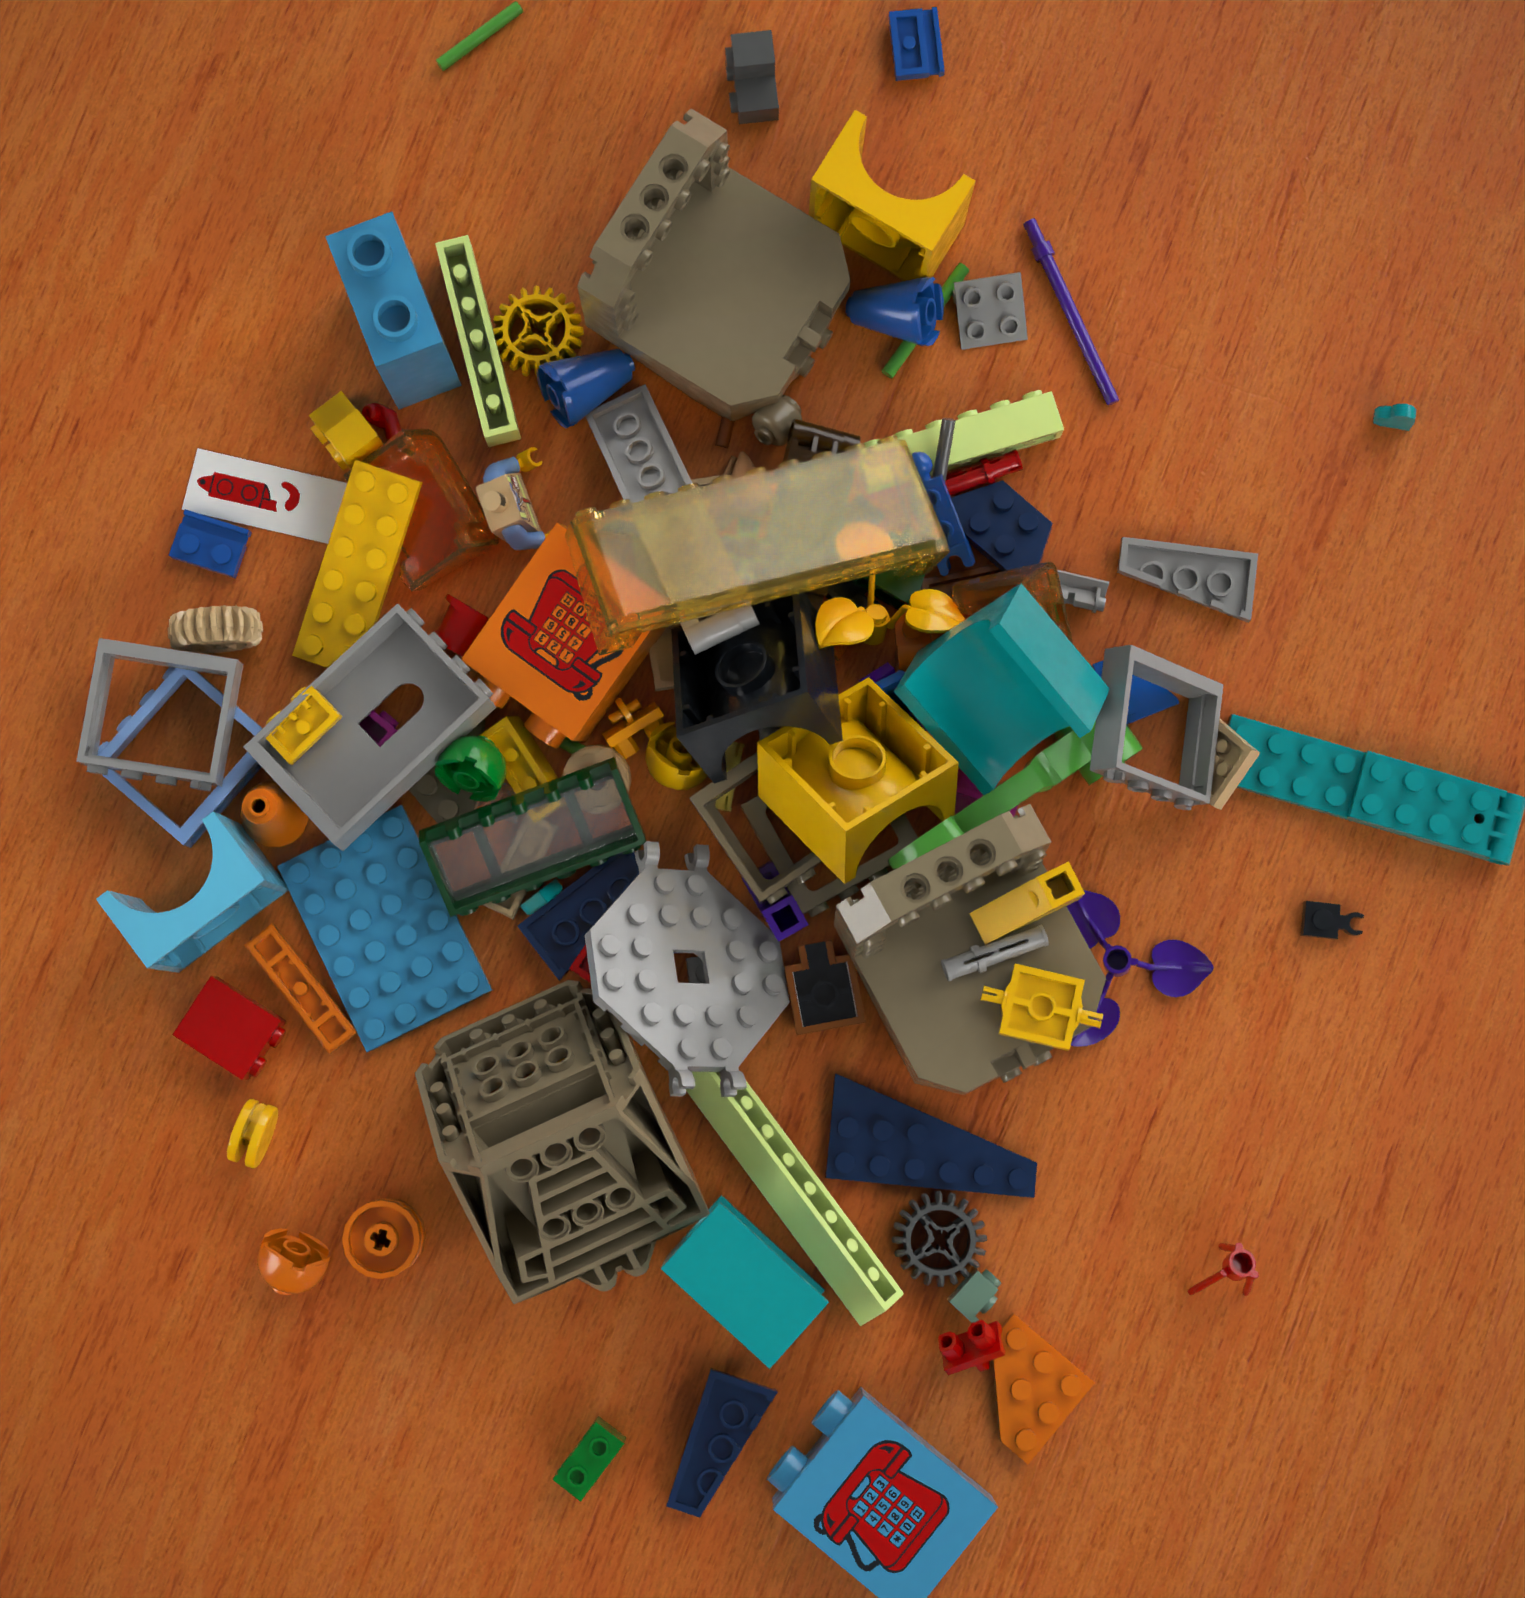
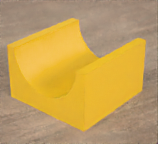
M854 110L811 179L809 216L839 233L842 245L903 281L921 277H932L965 224L976 181L963 174L957 183L944 193L921 200L904 199L884 191L869 177L862 164L867 116Z
M869 677L838 695L843 741L830 745L824 738L814 732L802 728L784 726L757 742L758 797L844 884L856 878L859 862L874 838L900 815L920 806H927L942 822L955 815L959 762Z

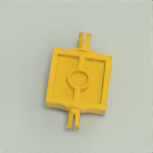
M1016 963L1013 966L1010 983L1005 991L984 985L980 999L1001 1004L1002 1019L999 1035L1066 1051L1070 1050L1073 1032L1079 1023L1100 1029L1101 1020L1103 1019V1013L1100 1014L1082 1009L1081 996L1085 980Z

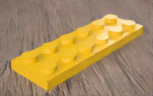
M360 460L354 461L292 656L328 668L378 622L423 482Z

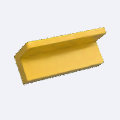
M506 716L479 736H485L492 740L505 758L506 779L514 792L517 794L557 779L556 773L529 731L524 728L521 718L519 716ZM563 796L556 802L544 803L528 809L527 812L533 822H539L559 807L568 805Z

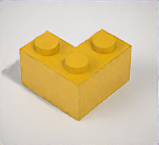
M342 391L309 414L315 424L310 429L322 445L327 441L329 442L325 447L343 471L348 467L352 470L355 460L371 464L387 452L377 433Z

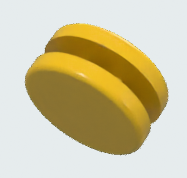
M249 1099L244 1104L229 1139L227 1147L228 1160L237 1163L248 1147L245 1166L253 1169L259 1166L269 1147L278 1119L277 1107L269 1104L266 1106L264 1103L259 1104V1101L255 1099Z

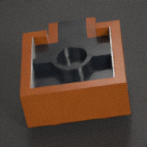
M832 940L798 946L800 964L784 966L796 1035L865 1023L856 968L849 954L835 957Z

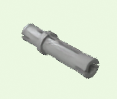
M1040 924L1037 927L1007 936L981 947L977 944L970 946V951L946 960L943 959L941 960V965L947 980L952 981L955 978L975 971L983 973L991 965L1015 958L1043 946L1046 947L1049 945V941L1044 927ZM1023 941L1026 942V943L1021 944V945H1018V946H1016V947H1013V948L1007 949V950H1005V951L999 952V950L1004 949V948H1007V947H1009V946L1018 944V943L1023 942ZM987 954H991V956L979 959L966 965L964 964L965 962L977 959Z

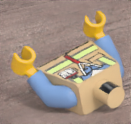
M535 447L517 454L516 458L513 456L490 464L483 476L484 484L476 487V492L491 532L515 550L537 549L550 533L549 531L544 534L541 531L522 475L518 473L520 470L528 472L542 465V461L535 463L531 460L530 453L537 450Z

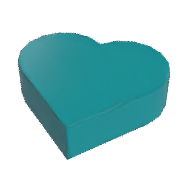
M1409 404L1379 406L1374 410L1373 423L1378 426L1409 431L1415 423L1417 409Z
M555 878L522 903L520 907L526 915L529 914L530 916L563 890V887Z

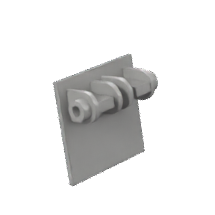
M1021 272L953 282L954 290H952V296L957 309L961 350L1028 340Z

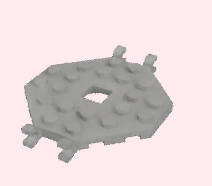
M646 841L643 844L644 850H637L635 852L639 875L584 935L593 1002L603 1011L608 1009L623 1023L620 1027L641 1046L645 1044L660 1058L658 1062L669 1073L670 1096H684L686 1089L696 1087L692 1072H719L721 1097H735L737 1090L747 1088L743 1072L739 1071L738 1067L790 1003L780 942L775 939L768 927L707 871L710 860L709 845L696 844L693 847L694 853H687L684 856L688 870L658 869L657 864L660 859L659 842ZM673 952L694 953L703 962L706 983L678 982Z

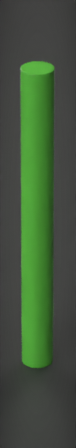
M958 263L941 287L944 306L953 295V282L963 281L970 271L962 263ZM903 340L882 369V373L892 379L917 344Z

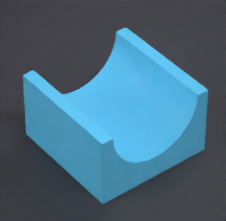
M214 811L202 819L211 838L213 851L212 865L203 887L184 905L170 911L156 913L142 899L107 890L96 898L148 969L181 972L289 891L284 880L254 840L246 833L242 824Z

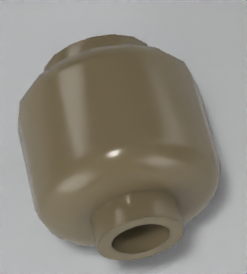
M783 395L778 403L758 409L752 417L756 438L765 445H785L793 419L802 420L800 406L789 396Z

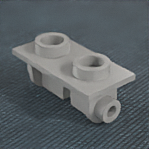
M1043 566L1035 595L1042 597L1044 602L1050 600L1062 604L1068 603L1075 607L1092 610V613H1096L1097 610L1103 612L1109 581Z

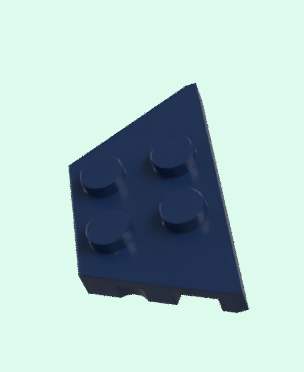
M1003 480L951 497L969 543L1017 585L1022 583L1030 593L1034 586V580L1040 567L1053 523Z

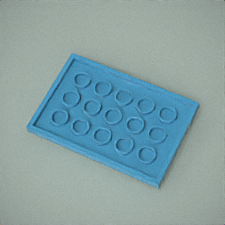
M403 805L382 814L344 851L340 850L329 840L277 866L366 1052H370L493 991L457 915L452 917L449 915L419 845V837Z

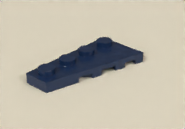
M621 852L609 857L605 863L594 866L517 925L559 981L569 971L570 966L585 946L584 935L639 875L635 852L630 854H622Z

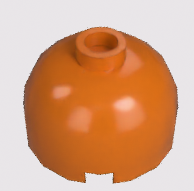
M283 1228L270 1230L265 1233L257 1259L261 1277L275 1292L281 1295L309 1291L321 1281L330 1261V1257H327L329 1249L319 1239L301 1231L299 1232V1238L287 1235L289 1229Z

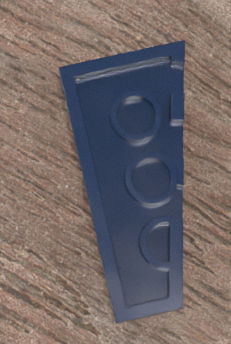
M711 1368L668 1498L667 1507L699 1518L701 1517L751 1433L760 1422L769 1404L778 1393V1390Z

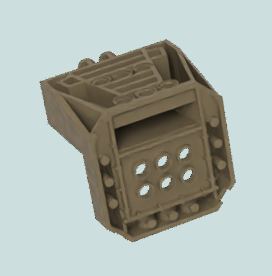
M690 109L683 117V120L687 121L685 125L675 121L670 126L594 244L589 256L593 259L592 263L595 264L591 275L584 272L581 275L577 288L585 324L588 328L597 332L693 400L721 417H725L730 421H736L755 413L762 407L778 403L794 379L799 375L803 377L808 375L815 363V359L811 358L812 352H815L818 347L824 349L833 334V331L828 328L836 310L849 291L850 276L839 233L729 168L730 157H728L730 145H728L727 130L695 110Z
M1031 804L1017 810L1020 814L1019 817L1018 815L1013 817L1010 811L1000 814L868 883L861 888L864 898L860 901L859 899L852 901L851 897L836 905L834 927L892 1042L916 1084L966 1095L995 1079L1001 1078L1003 1083L1017 1077L1022 1074L1019 1069L1020 1066L1023 1069H1027L1032 1065L1035 1067L1053 1057L1050 1050L1054 1049V1047L999 1035L1002 1019L1001 1004L980 1000L984 985L1005 991L1010 983L1015 963L1085 980L1081 996L1082 1009L1092 1012L1097 1011L1106 977L1067 906L1000 938L1003 939L1042 924L1049 941V945L1046 947L1043 946L1015 958L991 965L983 973L975 971L955 978L952 981L947 980L941 965V960L970 951V946L977 944L981 947L985 945L969 913L1047 872L1042 863V858L1047 855L1046 851L1051 844V840ZM1023 941V942H1020V943H1018V944L1009 946V947H1007V948H1004V949L999 950V952H1002V951H1005V950H1007V949L1016 947V946L1021 945V944H1024V943H1026V942ZM987 954L977 959L965 962L964 964L966 965L979 959L991 956V954ZM1079 1023L1073 1032V1037L1085 1032L1092 1026Z
M567 980L440 1038L434 1046L436 1052L434 1059L429 1065L422 1063L415 1072L438 1161L454 1189L496 1275L513 1304L552 1290L576 1278L599 1291H608L616 1285L617 1272L624 1270L632 1276H641L649 1268L656 1241L680 1231L710 1214L693 1170L646 1076L631 1036L620 1027L623 1023L608 1009L603 1011L593 1002L592 989L583 988L580 981Z

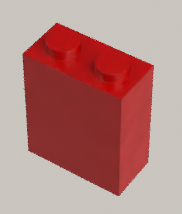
M210 976L172 1035L241 1080H249L251 1076L256 1078L267 1063V1060L263 1057L271 1046L276 1048L286 1033L283 1027L287 1021L221 978Z

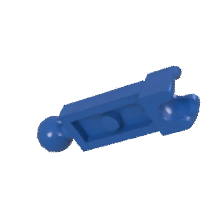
M914 452L906 459L905 467L908 474L916 478L918 483L910 486L908 489L934 552L933 556L939 572L942 576H946L951 569L950 556H959L966 567H970L975 563V556L968 538L965 536L942 474L931 478L932 460L923 452Z

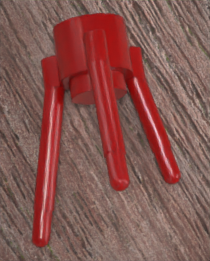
M1220 1243L1219 1249L1231 1252L1224 1258L1222 1270L1188 1289V1294L1194 1295L1225 1277L1233 1281H1240L1246 1278L1242 1293L1244 1296H1248L1254 1280L1259 1277V1273L1255 1270V1257L1251 1252L1243 1249L1241 1243H1236L1235 1245Z

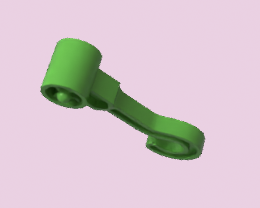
M1096 721L1091 732L1081 738L1078 737L1070 726L1055 732L1054 736L1058 741L1028 761L1023 770L900 850L888 860L893 870L901 867L994 817L1010 811L1035 793L1048 791L1076 771L1081 773L1088 785L1103 777V775L1090 771ZM1127 724L1122 763H1125L1126 760L1143 749Z

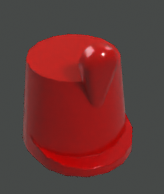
M447 594L445 598L450 604L435 633L446 643L448 649L463 657L489 618Z

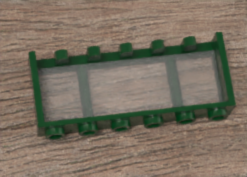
M615 757L419 830V845L450 917L457 914L460 916L469 915L475 912L479 906L491 901L494 904L509 899L511 894L523 889L525 891L535 890L541 887L544 881L552 878H567L573 875L576 869L587 865L591 867L599 866L608 861L609 857L621 852L622 854L633 853L639 850L641 845L646 842L644 830Z

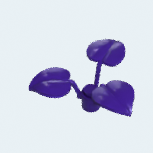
M1084 890L1085 894L1082 898L1067 905V908L1089 948H1093L1099 942L1106 950L1103 956V965L1107 975L1096 1013H1103L1100 1029L1092 1026L1085 1032L1073 1037L1071 1046L1084 1047L1096 1044L1115 1030L1120 1018L1119 1005L1112 999L1104 998L1114 976H1124L1129 972L1131 966L1154 970L1152 981L1158 991L1169 997H1183L1193 992L1213 972L1214 966L1212 962L1198 948L1180 940H1166L1155 945L1152 950L1154 964L1131 958L1130 952L1125 947L1111 946L1105 940V938L1114 936L1119 929L1120 913L1117 906L1102 894Z

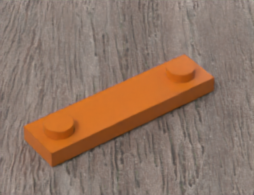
M271 923L244 945L329 1054H332L357 1034L355 1027L274 924Z

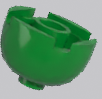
M461 736L441 753L434 770L439 781L452 792L459 794L462 789L473 793L469 799L483 802L494 800L497 797L506 777L505 758L493 741L485 736Z

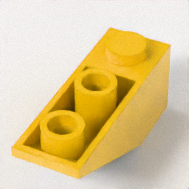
M1068 861L974 910L969 915L986 945L1080 900L1085 892Z

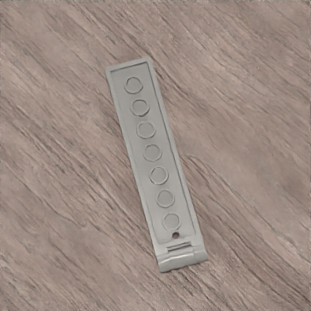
M646 384L595 408L586 416V419L695 655L759 625V621Z

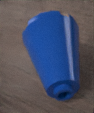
M921 277L854 291L852 296L847 299L846 314L855 325L920 346H930L935 343L940 331L934 329L936 320H943V292L940 284L933 283L936 279L934 277Z
M617 348L545 362L539 366L540 368L537 369L538 372L536 374L544 400L550 399L556 408L550 412L556 421L566 429L577 424L632 380V372L635 371V365L629 354L623 353Z

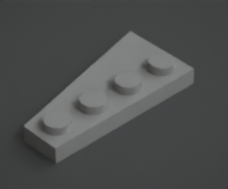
M1129 537L1121 538L1117 573L1248 623L1251 621L1258 561L1257 553Z

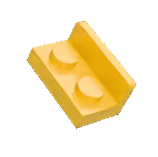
M310 686L302 694L309 695L265 738L291 765L300 759L343 717L313 686ZM303 687L291 698V702L307 687ZM278 711L273 716H271L265 725H267L281 711Z

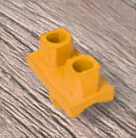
M621 698L614 701L619 710L608 716L609 720L614 725L623 718L625 719L601 734L611 748L614 747L624 759L640 750L632 738L633 734L643 729L647 737L650 738L651 733L656 727L664 724L661 719L664 715L655 702L631 715L642 708L638 699L627 705L624 704Z

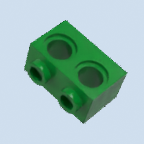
M598 1416L557 1470L553 1480L581 1502L625 1444L626 1437Z

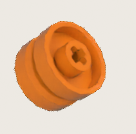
M383 1198L368 1202L354 1211L345 1224L342 1237L344 1254L352 1267L367 1277L384 1279L397 1276L415 1264L423 1252L426 1239L424 1222L416 1209L403 1200ZM384 1230L387 1231L386 1238L391 1240L390 1243L385 1244L380 1240V1234Z

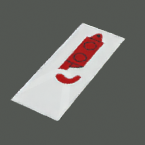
M197 448L182 510L186 509L210 517L328 544L347 483Z

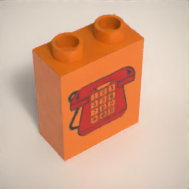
M556 523L461 660L477 671L472 681L475 683L478 679H481L494 693L489 699L496 707L503 709L510 697L517 700L532 711V714L523 726L549 746L558 749L566 737L577 742H586L676 613L670 600L574 531Z

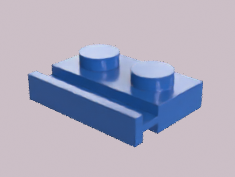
M932 7L930 10H922L920 8L890 11L888 20L895 80L929 78L932 75L944 76L945 70L937 7Z
M185 509L182 523L179 524L169 556L173 559L236 579L247 548L248 538L252 532L248 529Z

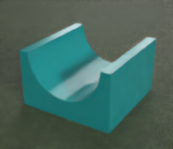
M1020 583L918 650L894 692L933 738L959 762L958 767L984 796L995 789L1005 773L1024 754L1048 736L1069 726L1079 738L1091 732L1110 688L1024 585Z
M721 1195L708 1209L710 1214L698 1220L665 1257L661 1270L770 1369L825 1308L829 1301L822 1295L825 1289Z

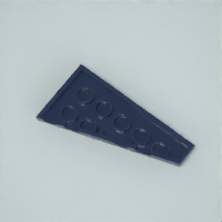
M835 1073L826 1178L1035 1197L1037 1162Z

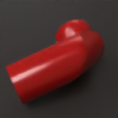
M379 403L366 404L362 408L361 414L367 422L384 429L388 446H396L405 442L398 415L394 410Z

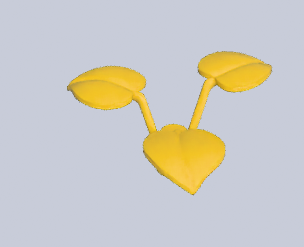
M865 523L846 525L841 530V534L837 535L835 550L841 560L855 566H862L867 563L869 565L868 601L866 609L862 606L857 608L850 599L843 597L825 601L819 608L815 621L816 641L820 649L832 645H851L860 642L868 645H878L884 641L887 628L894 629L896 621L904 613H906L905 622L909 627L925 633H946L965 620L953 599L942 591L934 589H923L914 592L910 596L909 605H902L889 618L885 607L874 604L875 562L882 563L891 559L893 545L889 536L881 529Z

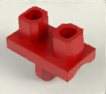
M983 1320L971 1323L968 1331L956 1335L948 1331L940 1334L938 1340L944 1371L948 1375H952L976 1366L982 1372L989 1369L991 1360L1005 1356V1349L1001 1338V1324L998 1321L987 1324Z

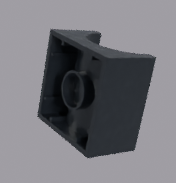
M799 584L749 601L759 621V625L696 655L682 626L671 629L676 737L714 784L727 780L725 756L727 748L735 740L752 731L767 727L789 726L814 732L824 738L830 745L843 741L834 645L821 649L818 647L815 635V621L818 612Z

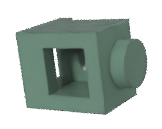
M974 1268L970 1272V1277L965 1278L947 1300L973 1323L979 1321L976 1317L979 1311L985 1314L998 1299L995 1294L998 1291L997 1288L1002 1283L987 1269L981 1274Z

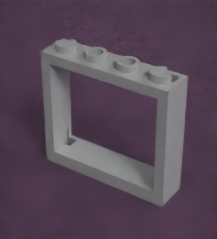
M99 638L76 762L87 766L86 772L107 775L108 769L121 771V777L133 780H142L143 775L156 776V783L176 786L177 780L191 782L190 788L211 791L212 785L222 787L244 664L232 658ZM115 659L227 676L210 773L97 756Z
M1133 645L1105 649L1101 679L1107 684L1110 691L1096 719L1090 771L1103 775L1104 781L1128 785L1127 789L1130 791L1147 792L1151 794V799L1173 802L1174 807L1177 809L1191 810L1194 805L1210 804L1223 684ZM1132 675L1189 698L1179 785L1122 763Z

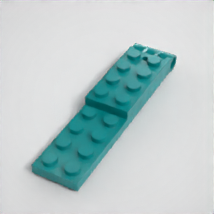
M1235 714L1230 715L1227 725L1260 752L1237 788L1473 856L1491 863L1510 865L1525 809V797L1375 752H1362ZM1475 816H1477L1479 819L1478 823H1476L1474 820Z

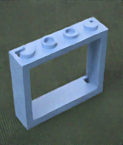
M169 667L162 677L164 679L163 683L156 690L151 689L143 696L139 703L141 705L139 710L133 716L128 715L120 722L116 729L118 731L116 736L110 742L105 741L99 746L97 756L117 758L187 678L221 707L224 694L197 671ZM236 705L234 719L255 736L263 728ZM247 752L225 776L222 787L217 786L181 827L115 770L108 769L107 775L103 776L182 845L191 848L207 830L202 819L213 811L221 814L261 769V766Z

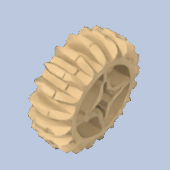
M246 606L199 607L179 611L170 616L168 639H170L171 647L175 650L206 654L231 652L258 645L262 641L263 623L260 620V613Z

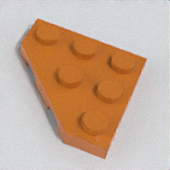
M1012 1313L1002 1325L1001 1338L1005 1349V1356L993 1360L999 1438L1005 1446L1026 1464H1029L1095 1382L1017 1315Z

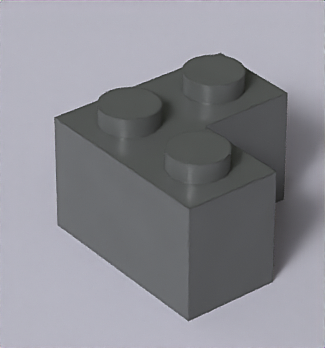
M765 30L731 34V47H725L727 81L734 80L735 92L729 93L731 113H738L739 124L779 120L772 31Z

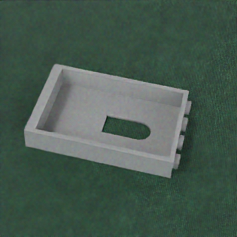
M398 603L243 746L324 835L342 851L435 766L441 753L453 741L461 736H467L496 708L489 699L494 693L481 679L474 683L466 675L470 668L457 655L451 659L444 652L448 647L446 643L434 631L428 635L421 628L425 624L421 617L412 608L405 612ZM404 684L418 686L424 695L421 709L379 747L360 727L359 723L399 686ZM310 686H313L343 717L300 759L291 765L265 738L309 695L302 694Z

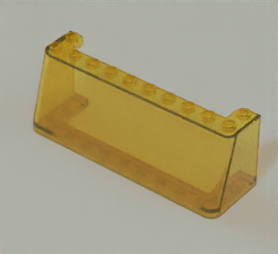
M896 435L888 436L877 441L878 445L865 447L864 443L855 444L845 448L844 453L832 455L831 451L821 452L812 456V460L799 463L798 459H792L778 465L779 468L766 471L765 467H758L747 471L744 477L733 479L732 475H725L711 481L712 484L699 487L698 483H691L678 488L677 493L665 495L664 491H658L644 496L643 501L631 503L630 499H624L610 504L609 509L597 511L595 507L576 512V518L570 522L565 538L599 656L632 648L642 632L890 570L894 571L896 581L929 573L950 553V549L906 440H898Z

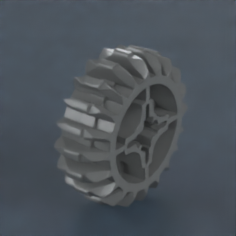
M935 1191V1202L930 1203L929 1196L923 1193L921 1194V1199L924 1205L919 1207L912 1199L909 1201V1205L915 1211L911 1215L903 1209L899 1212L907 1221L905 1225L899 1222L894 1223L893 1227L895 1229L903 1231V1236L892 1237L893 1243H903V1247L895 1250L894 1254L896 1257L907 1255L908 1258L900 1266L905 1270L914 1265L915 1268L910 1275L914 1280L919 1277L921 1272H924L923 1283L925 1285L931 1283L932 1276H937L936 1282L938 1287L944 1286V1276H949L950 1282L956 1285L958 1283L955 1275L956 1272L960 1271L967 1279L970 1277V1273L964 1267L968 1263L974 1268L979 1267L980 1264L972 1258L973 1254L985 1255L986 1251L981 1247H976V1242L987 1241V1236L976 1234L975 1230L982 1229L985 1224L983 1221L972 1223L971 1219L976 1217L978 1211L973 1208L965 1213L964 1209L968 1205L966 1199L963 1198L955 1206L956 1195L950 1192L946 1202H942L941 1191ZM934 1210H947L959 1217L946 1225H937L927 1213ZM919 1220L926 1231V1238L919 1245V1248L913 1252L911 1233L914 1225ZM929 1224L934 1230H939L941 1234L943 1230L948 1232L944 1239L950 1253L944 1247L940 1248L938 1244L936 1248L931 1246L934 1236L928 1227ZM965 1226L968 1236L967 1246L962 1256L959 1257L953 1247V1240L960 1232L959 1230ZM939 1252L948 1258L951 1265L931 1267L923 1264L920 1260L925 1256L928 1257L933 1253Z

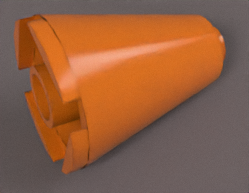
M273 779L264 780L253 786L245 795L240 809L241 823L246 833L252 840L267 847L279 848L292 844L302 836L309 818Z

